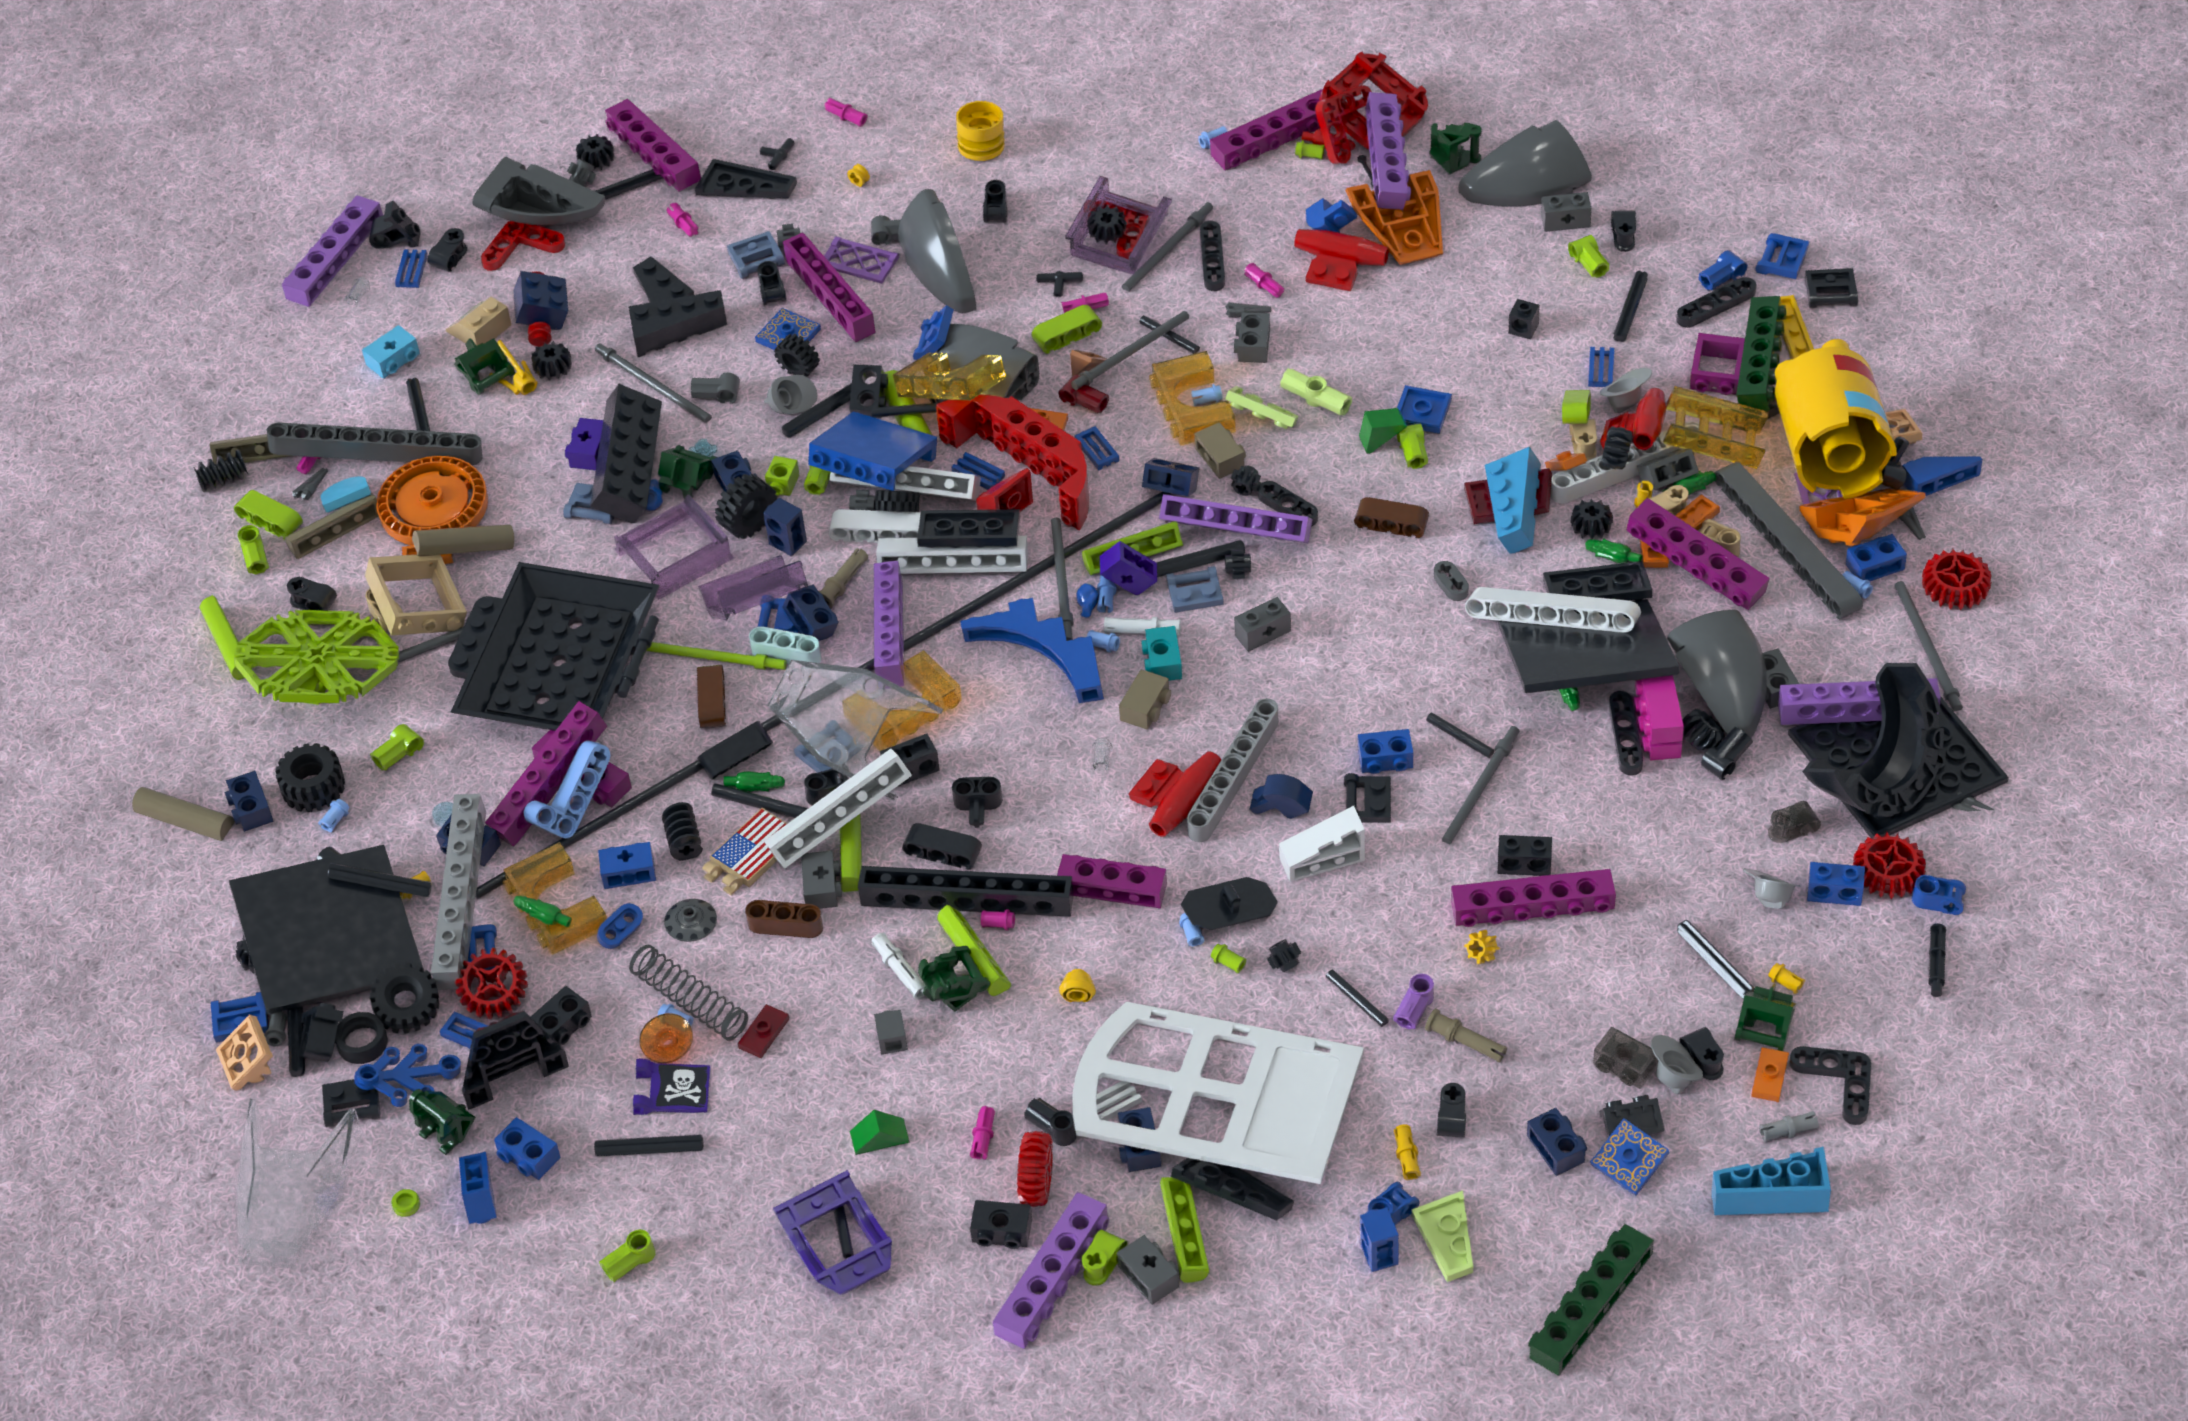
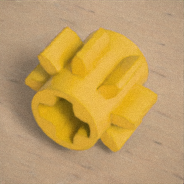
M1481 930L1478 934L1476 932L1469 934L1471 940L1468 944H1464L1468 952L1467 957L1475 958L1477 964H1482L1486 960L1488 962L1495 960L1493 954L1496 950L1500 949L1495 940L1497 936L1487 935V930Z

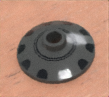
M685 899L677 902L667 911L664 925L668 934L679 941H697L713 931L717 922V914L713 906L704 900Z

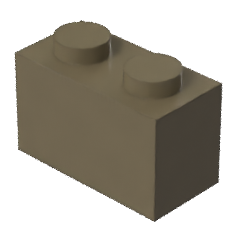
M1220 422L1194 433L1196 451L1219 479L1232 474L1234 469L1240 470L1241 466H1245L1244 458H1246V452L1243 446L1235 442L1230 430H1226Z
M1140 669L1119 704L1120 721L1148 730L1152 722L1156 723L1159 719L1162 705L1167 704L1170 700L1169 679Z

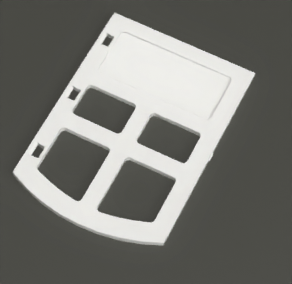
M1126 1002L1098 1029L1080 1060L1072 1095L1073 1121L1076 1135L1321 1184L1362 1059L1364 1047ZM1151 1015L1166 1017V1020L1153 1019ZM1136 1024L1193 1035L1181 1069L1178 1072L1111 1060L1108 1057L1120 1040ZM1233 1031L1248 1033L1247 1037L1235 1035ZM1215 1040H1226L1256 1047L1242 1084L1238 1085L1201 1077ZM1315 1047L1326 1048L1331 1050L1330 1053L1315 1050ZM1105 1077L1172 1091L1159 1128L1151 1130L1099 1119L1096 1104L1099 1079ZM1195 1096L1236 1104L1222 1142L1216 1143L1180 1135L1192 1099Z

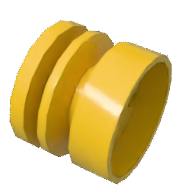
M974 101L961 106L956 113L957 146L960 154L967 159L975 161L990 160L999 156L1005 146L1004 115L1002 109L995 103L988 101Z

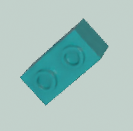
M1168 626L1145 629L1146 640H1141L1143 655H1148V659H1144L1145 671L1166 677L1169 681L1182 679V664L1176 627Z

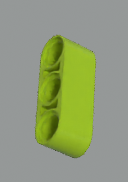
M1081 305L1040 323L1032 330L1031 336L1045 354H1049L1051 350L1056 351L1071 344L1070 342L1072 341L1076 342L1092 335V332H1098L1102 327V321L1089 305Z
M1565 390L1562 402V423L1588 424L1591 411V391Z
M250 490L234 506L235 513L241 519L246 518L247 522L260 528L264 527V530L278 537L283 536L284 540L285 537L293 534L303 524L302 517L295 510L255 490Z

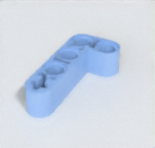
M590 740L581 743L551 806L539 801H531L524 809L526 821L562 838L573 836L610 760L609 749L605 745ZM583 774H585L584 779L581 782V777ZM542 810V815L538 819L539 813Z

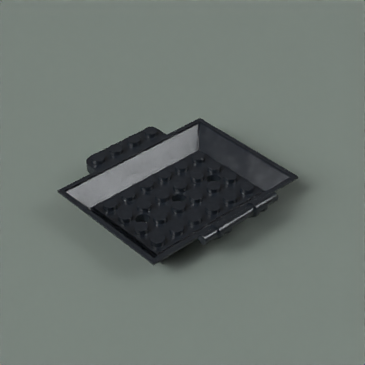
M519 562L503 598L485 596L475 602L448 660L450 673L457 678L465 679L451 709V713L556 731L577 702L580 701L598 712L603 719L613 694L617 693L619 697L626 698L631 686H634L640 673V664L646 650L651 647L656 635L655 629L659 622L658 617L650 616L646 627L642 628L660 586L658 584ZM574 623L582 624V626H579L576 629L570 628V626ZM633 655L630 664L626 666L629 657ZM558 660L566 661V663L560 666L553 665ZM541 698L550 699L549 701H546L544 704L537 703V701Z

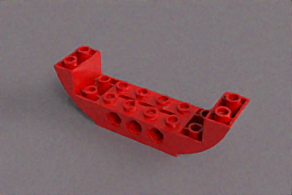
M968 395L949 399L936 405L939 438L944 444H950L957 449L976 433L981 439L989 440L999 451L1007 452L1017 463L1022 462L1034 474H1040L1046 478L1050 485L1058 486L1063 523L1069 527L1073 526L1077 530H1081L1089 511L1087 465L1082 452V444L1079 440L1012 396L1003 398L994 395Z

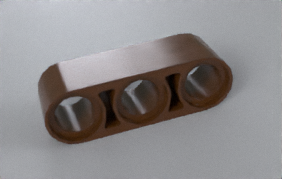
M1365 497L1360 500L1354 523L1358 528L1362 529L1367 527V530L1385 533L1390 531L1391 534L1408 537L1413 535L1416 536L1415 538H1421L1424 535L1429 519V512L1424 507Z
M723 665L697 667L698 718L700 728L726 726Z
M754 900L748 903L745 908L747 924L753 933L815 938L823 931L821 911L816 905Z

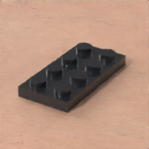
M1020 510L921 511L917 536L918 547L1017 546Z
M1643 561L1543 572V582L1547 593L1627 601L1652 598V587Z

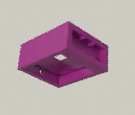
M1698 333L1691 370L1690 389L1699 392L1708 391L1723 395H1736L1745 338ZM1701 356L1737 360L1735 373L1726 374L1699 370Z

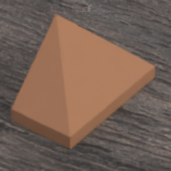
M1071 350L1072 376L1080 375L1085 370H1091L1107 360V358L1093 352Z

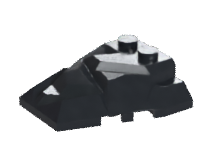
M525 1011L511 1013L498 1022H491L487 1027L478 1028L473 1033L462 1087V1094L468 1110L494 1100L489 1082L532 1063H537L544 1077L569 1067L563 1047Z

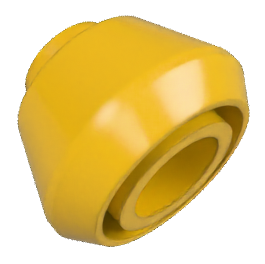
M1074 969L1065 975L1059 986V993L1068 1002H1088L1094 997L1096 988L1088 973L1082 969Z

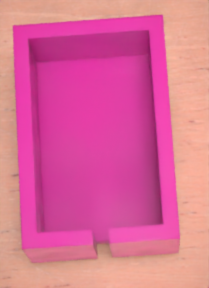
M1673 675L1635 680L1637 696L1634 697L1635 712H1640L1641 715L1638 716L1639 732H1644L1645 735L1642 736L1643 752H1648L1650 761L1681 758V741L1683 740L1684 726Z

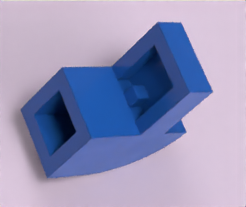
M1322 198L1306 209L1307 224L1314 230H1329L1340 233L1341 228L1357 218V213L1343 200L1332 205Z

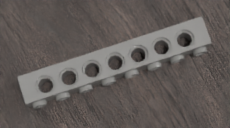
M480 794L454 795L431 974L433 979H435L438 990L458 989L459 987L456 986L455 979L463 977L460 969H465L463 961H468L486 809Z

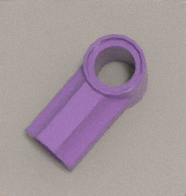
M1423 973L1416 974L1410 979L1409 989L1394 1015V1021L1399 1026L1415 1029L1427 1006L1433 1002L1434 982L1429 975Z

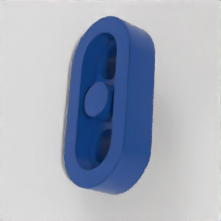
M631 903L620 906L600 925L597 933V940L600 945L608 949L619 947L640 927L643 919L641 909ZM630 917L633 921L626 922L624 918ZM612 934L615 938L608 939L606 935Z

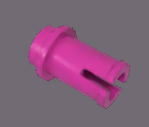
M1006 909L1005 912L983 910L981 912L982 928H1004L1005 931H1008L1009 928H1014L1015 913L1010 912L1009 909Z

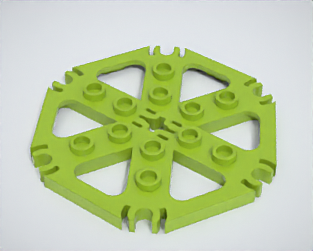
M295 610V613L292 611L288 612V618H283L278 614L275 620L272 616L238 642L234 660L237 669L258 694L262 692L263 697L273 693V700H279V702L339 703V699L342 702H346V695H352L355 699H358L359 692L363 697L395 671L398 666L399 647L374 618L371 621L370 617L367 616L365 619L360 620V613ZM310 624L335 625L320 638L309 627ZM278 634L283 636L289 644L260 643L269 636ZM369 636L379 646L351 645L359 638ZM256 666L265 668L271 666L282 667L272 676L260 680L252 670ZM346 668L377 669L378 671L362 683L355 680ZM314 674L328 690L326 693L294 692Z

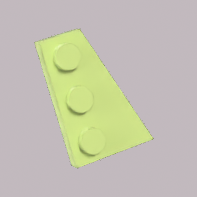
M1239 386L1233 387L1227 393L1225 399L1230 401L1232 407L1243 410L1245 407L1253 411L1252 415L1261 419L1271 418L1275 420L1274 424L1285 429L1288 426L1293 427L1299 417L1275 404H1262L1263 400L1261 397L1255 394H1242L1243 388Z
M1463 1191L1412 1209L1411 1216L1446 1281L1450 1282L1473 1273V1260Z

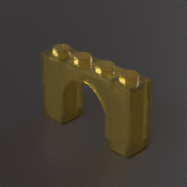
M1207 351L1152 364V374L1149 375L1152 389H1157L1156 397L1158 404L1164 406L1163 415L1165 421L1171 422L1170 432L1172 438H1177L1180 446L1194 443V433L1219 422L1226 430H1230L1231 433L1236 432L1235 415L1228 400L1195 407L1183 404L1177 399L1187 389L1215 383L1214 366Z
M927 353L893 374L898 397L970 401L1005 379L1006 375L1001 355H981L967 365L951 370L947 353Z
M924 650L903 662L905 678L922 694L919 701L911 707L901 710L884 708L863 688L842 701L844 716L879 751L895 746L900 739L906 735L914 734L919 727L927 722L936 720L941 713L955 708L962 701L960 685Z
M559 842L503 869L506 878L503 881V885L509 895L514 894L515 897L521 895L538 900L545 889L575 875L572 861ZM594 895L568 908L561 909L562 914L572 918L569 927L558 923L556 925H547L534 917H530V914L526 913L527 916H525L530 930H537L538 934L536 937L543 949L547 947L552 955L597 934L600 925L607 919L605 911Z

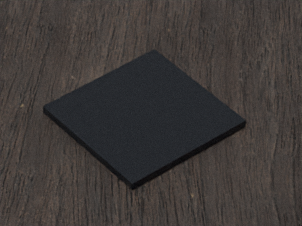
M1648 599L1632 601L1640 607L1641 615L1632 630L1624 633L1498 621L1499 629L1525 693L1680 674L1679 664Z
M1942 697L1940 699L1941 712H1938L1939 727L1944 728L1943 750L1938 752L1936 765L1939 766L1936 777L1920 802L1906 812L1882 817L1867 814L1842 801L1870 838L1874 839L1876 833L1881 837H1884L1887 832L1889 835H1892L1952 808L1967 797L1974 798L2008 782L2009 777ZM1881 721L1800 724L1789 729L1788 735L1809 761L1814 758H1822L1832 766L1846 770L1860 765L1871 754L1880 734Z
M385 845L229 880L230 890L267 1015L371 990L372 982L376 983L375 977L377 974L380 973L383 976V969L389 966L390 970L395 969V963L400 962V966L405 967V962H411L412 968H415L417 964L423 968L398 891L328 877V868L331 863L394 875Z

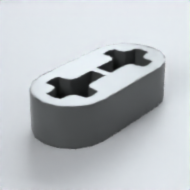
M1438 562L1434 566V579L1446 596L1453 601L1466 599L1469 593V584L1452 562Z

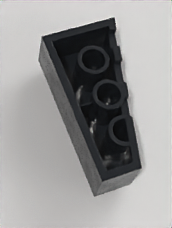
M721 290L628 306L637 357L644 356L646 352L654 349L656 351L663 349L665 345L685 341L687 337L692 335H701L727 325Z

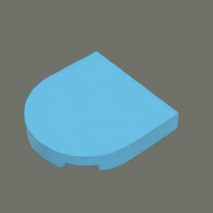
M356 476L339 481L327 488L321 494V501L326 513H329L371 495V491L365 477Z

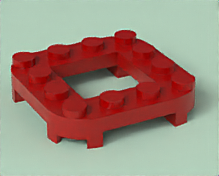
M1363 51L1358 53L1345 69L1331 81L1328 80L1325 83L1319 101L1352 87L1362 86L1366 81L1370 80L1384 93L1397 95V103L1401 104L1399 120L1403 121L1401 136L1404 137L1423 119L1428 109V99L1425 95L1426 89L1422 85L1416 88L1385 63L1387 56L1380 52L1378 55L1364 54ZM1342 97L1341 106L1345 109L1347 102L1345 101L1346 98ZM1357 110L1341 116L1345 132L1369 150L1366 117Z

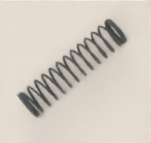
M650 944L640 947L633 955L629 965L630 972L633 975L638 976L642 981H646V984L653 986L656 991H661L664 997H668L670 1001L676 1002L677 1006L683 1007L684 1011L691 1013L701 1023H706L707 1027L714 1029L715 1033L721 1034L725 1040L731 1041L743 1032L748 1022V1013L740 1007L734 1008V1003L732 1001L726 1002L725 996L719 997L717 991L711 992L709 985L704 986L702 980L696 981L695 975H688V971L686 969L681 970L679 964L674 965L672 959L666 960V955L659 954L658 950ZM651 948L641 959L638 972H634L633 967L638 956L645 949ZM650 952H652L649 961L647 962L645 967H643L640 970L641 964L644 961L645 957ZM663 956L664 961L659 965L655 974L647 978L649 969L654 966L658 957ZM670 961L671 967L666 971L662 980L655 984L656 975L660 973L665 963ZM674 967H678L679 971L673 977L670 985L662 989L664 980L670 975ZM682 972H686V978L680 983L677 991L670 994L671 986L677 981ZM645 973V979L642 978L640 975ZM690 977H693L694 982L686 991L685 996L677 1000L679 990L684 987ZM653 978V984L649 983L648 980ZM700 982L702 985L701 989L695 994L693 1000L685 1005L687 995L693 990L695 984ZM668 988V994L663 993ZM708 988L709 993L703 999L700 1006L692 1010L694 1001L697 1000L703 989ZM676 993L675 1000H673L670 996ZM716 993L717 997L710 1005L708 1011L700 1015L702 1006L707 1002L711 994ZM723 998L724 1004L718 1010L715 1017L708 1021L709 1012L715 1007L717 1001ZM683 999V1005H680L678 1001ZM691 1004L690 1010H687L686 1006ZM731 1004L732 1008L723 1022L715 1026L717 1017L722 1013L726 1005ZM698 1010V1016L693 1014V1012ZM744 1013V1020L738 1031L734 1035L726 1037V1032L737 1024L741 1014ZM706 1015V1021H703L701 1017ZM739 1015L734 1024L727 1029L731 1021ZM714 1020L713 1026H710L708 1023ZM720 1025H722L721 1032L716 1030V1028L720 1027Z

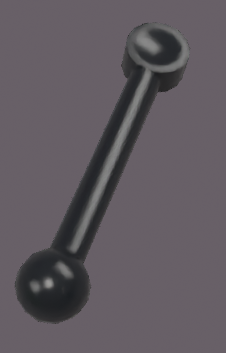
M1360 155L1357 158L1358 162L1362 163L1371 180L1370 184L1374 188L1372 172L1366 163L1367 158L1365 155Z

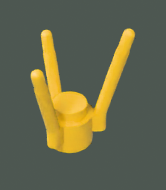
M498 340V345L517 371L513 376V384L504 379L498 382L511 389L516 395L520 392L523 395L531 393L536 389L538 382L533 377L528 365L524 360L521 361L523 371L503 342Z

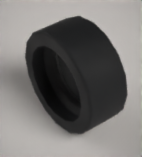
M356 1012L349 1014L342 1019V1022H339L335 1043L340 1056L345 1061L352 1064H365L374 1061L382 1055L387 1047L388 1037L383 1021L377 1015L370 1012ZM371 1028L376 1031L377 1035L374 1040L365 1046L350 1047L346 1045L345 1040L348 1035L357 1029Z

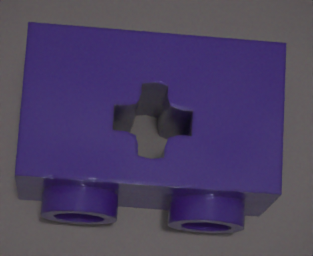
M579 418L577 426L572 429L571 442L565 448V458L568 459L570 468L596 471L603 420Z
M1119 541L1100 555V575L1119 585L1124 590L1134 595H1140L1157 582V563Z

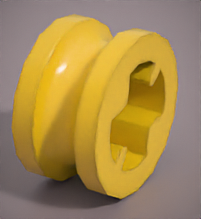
M861 164L854 165L853 169L851 168L847 172L851 183L859 187L863 186L864 182L870 179L869 172Z

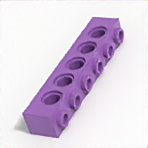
M1369 92L1365 113L1375 202L1378 208L1403 210L1406 200L1409 201L1411 188L1407 186L1409 171L1405 170L1407 154L1403 153L1405 146V137L1401 136L1403 121L1399 120L1401 104L1397 103L1396 94Z
M356 195L347 204L339 217L322 234L317 243L310 248L309 252L296 265L290 275L284 279L282 287L287 300L310 307L370 235L373 220L383 215L380 202Z
M1164 494L1159 519L1167 522L1176 521L1180 524L1307 544L1309 543L1313 520L1306 516Z
M899 561L874 563V668L879 689L904 686L903 580Z
M1937 678L1927 679L1940 705L1941 697ZM1875 681L1780 685L1778 709L1781 725L1882 721L1881 703Z
M1079 1192L1075 1194L994 1318L993 1328L995 1336L1025 1349L1029 1341L1033 1342L1037 1338L1040 1330L1039 1325L1043 1319H1049L1057 1297L1062 1298L1068 1287V1280L1072 1275L1076 1276L1080 1271L1082 1256L1091 1245L1095 1235L1099 1230L1105 1231L1107 1229L1110 1218L1108 1217L1106 1204ZM1025 1313L1030 1314L1028 1316H1020Z

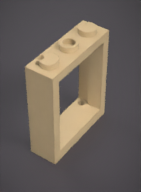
M440 554L369 557L365 578L391 636L450 632L463 627L467 611ZM432 579L445 610L398 613L385 581Z

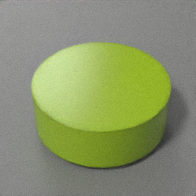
M403 1189L392 1197L391 1204L397 1215L407 1217L418 1211L420 1199L414 1190Z

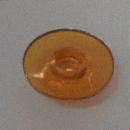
M672 1013L661 1014L649 1020L643 1027L639 1038L640 1048L643 1054L653 1062L661 1064L671 1063L679 1060L689 1051L693 1042V1031L688 1021L682 1016ZM667 1040H672L670 1044L664 1045Z

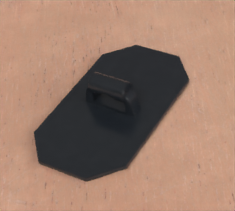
M1244 877L1190 890L1183 899L1181 907L1193 925L1208 930H1215L1268 917L1272 914L1278 901L1267 883L1250 877Z

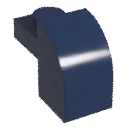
M1285 774L1268 775L1265 785L1254 789L1249 810L1254 814H1261L1276 808L1285 817L1292 819L1309 812L1313 791L1295 777Z

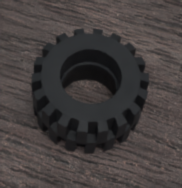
M307 743L303 744V747L300 748L296 746L293 748V751H287L284 754L285 758H280L278 761L279 766L276 767L275 771L282 797L289 807L293 808L295 806L297 811L302 812L303 808L306 809V812H312L314 808H317V811L323 810L322 806L327 805L330 807L332 800L339 799V793L344 792L345 778L339 758L326 745L321 747L320 744L314 743L310 746ZM317 775V776H315V777H313V778H311V779L303 780L304 778H306V777H308V776Z

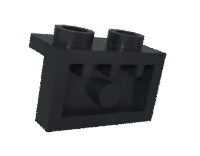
M1649 1095L1632 1098L1633 1102L1622 1104V1100L1605 1103L1606 1108L1599 1111L1600 1117L1603 1116L1608 1138L1623 1118L1647 1135L1665 1131L1658 1098L1649 1099Z

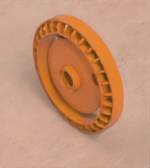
M430 456L411 461L395 470L382 484L377 494L376 507L379 520L385 531L399 542L414 545L412 535L416 530L476 527L486 512L488 492L482 475L470 463L450 456ZM472 488V498L469 505L467 506L468 490ZM392 509L397 510L398 515L405 523L398 520L392 514Z

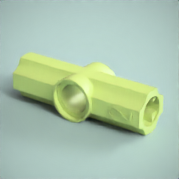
M1288 368L1280 381L1282 388L1305 398L1307 404L1313 407L1322 406L1344 416L1352 404L1351 396L1327 386L1326 380L1320 376L1308 377L1294 369Z

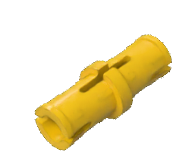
M1407 1124L1398 1125L1393 1132L1397 1143L1396 1156L1402 1166L1403 1178L1405 1180L1418 1179V1176H1421L1417 1161L1418 1148L1414 1145L1411 1127Z

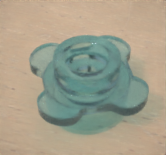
M700 439L694 447H690L688 450L711 457L713 453L717 452V446L708 443L707 439Z

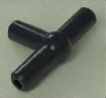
M788 138L781 148L776 149L765 146L760 148L761 155L773 157L768 163L770 170H775L781 161L787 158V153L795 142L793 139Z
M1063 271L1038 273L1036 280L1038 283L1055 282L1053 295L1055 297H1062L1064 282L1083 281V273Z

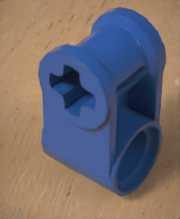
M1922 875L1915 882L1912 902L1921 909L1959 915L1964 909L1962 896L1966 893V885L1959 880Z
M1397 1181L1369 1202L1368 1211L1387 1207L1394 1225L1411 1215V1210L1419 1206L1420 1200L1415 1196H1410L1403 1189V1185Z

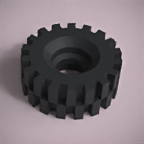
M744 474L742 479L737 477L734 479V484L729 483L727 485L729 489L721 493L723 497L717 501L719 508L715 509L717 514L715 518L719 524L735 537L746 539L747 536L751 538L754 536L755 531L759 532L762 530L761 527L765 525L763 512L778 499L776 491L758 476Z
M400 962L395 963V969L390 970L389 966L383 969L384 975L382 976L378 973L375 977L376 983L372 982L370 987L372 992L370 993V1001L373 1014L383 1021L385 1029L388 1030L391 1027L393 1033L398 1034L399 1029H403L404 1034L410 1033V1028H414L415 1032L421 1030L420 1025L424 1024L427 1026L430 1024L429 1018H435L437 1015L436 1008L439 1009V994L435 979L431 977V973L428 970L423 972L422 966L418 964L415 968H412L411 962H405V967H401ZM402 991H411L416 998L411 1006L403 1008L395 1004V996Z

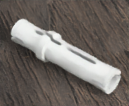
M1105 617L1104 633L1145 634V629L1175 626L1177 636H1180L1181 620L1158 619V617H1152V619Z
M885 933L877 934L872 939L871 945L883 957V963L887 967H891L916 1000L925 996L923 994L925 984L903 958V952L890 942Z

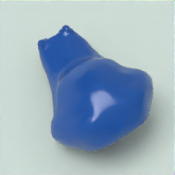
M652 479L650 482L648 503L645 510L654 511L663 503V492L660 490L656 479Z
M1087 583L1081 585L1076 592L1077 603L1082 607L1080 615L1085 618L1091 616V612L1096 607L1099 597L1096 588Z

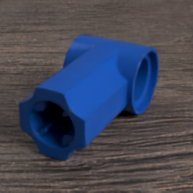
M1726 250L1718 257L1715 264L1699 273V281L1707 290H1713L1731 278L1737 280L1738 276L1742 277L1747 271L1748 264L1732 251Z

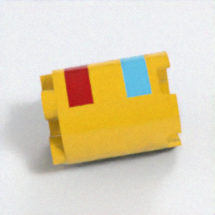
M1842 339L1829 340L1821 348L1808 351L1794 360L1781 362L1775 369L1777 380L1775 397L1796 471L1803 486L1812 493L1816 490V486L1824 489L1840 490L1844 499L1860 496L1879 486L1883 482L1882 470L1889 462L1891 456H1897V452L1868 362L1861 355L1850 350L1848 343Z

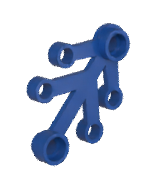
M413 1045L411 1052L400 1063L399 1049L388 1047L373 1065L365 1064L358 1068L354 1075V1082L361 1089H376L391 1098L392 1105L402 1107L407 1103L406 1090L402 1088L396 1089L388 1084L387 1081H395L413 1092L416 1089H421L423 1092L435 1091L432 1086L424 1085L413 1078L442 1075L445 1079H454L461 1072V1061L455 1055H445L437 1065L412 1067L416 1062L426 1060L427 1047L425 1045ZM399 1063L393 1070L383 1071L388 1065Z

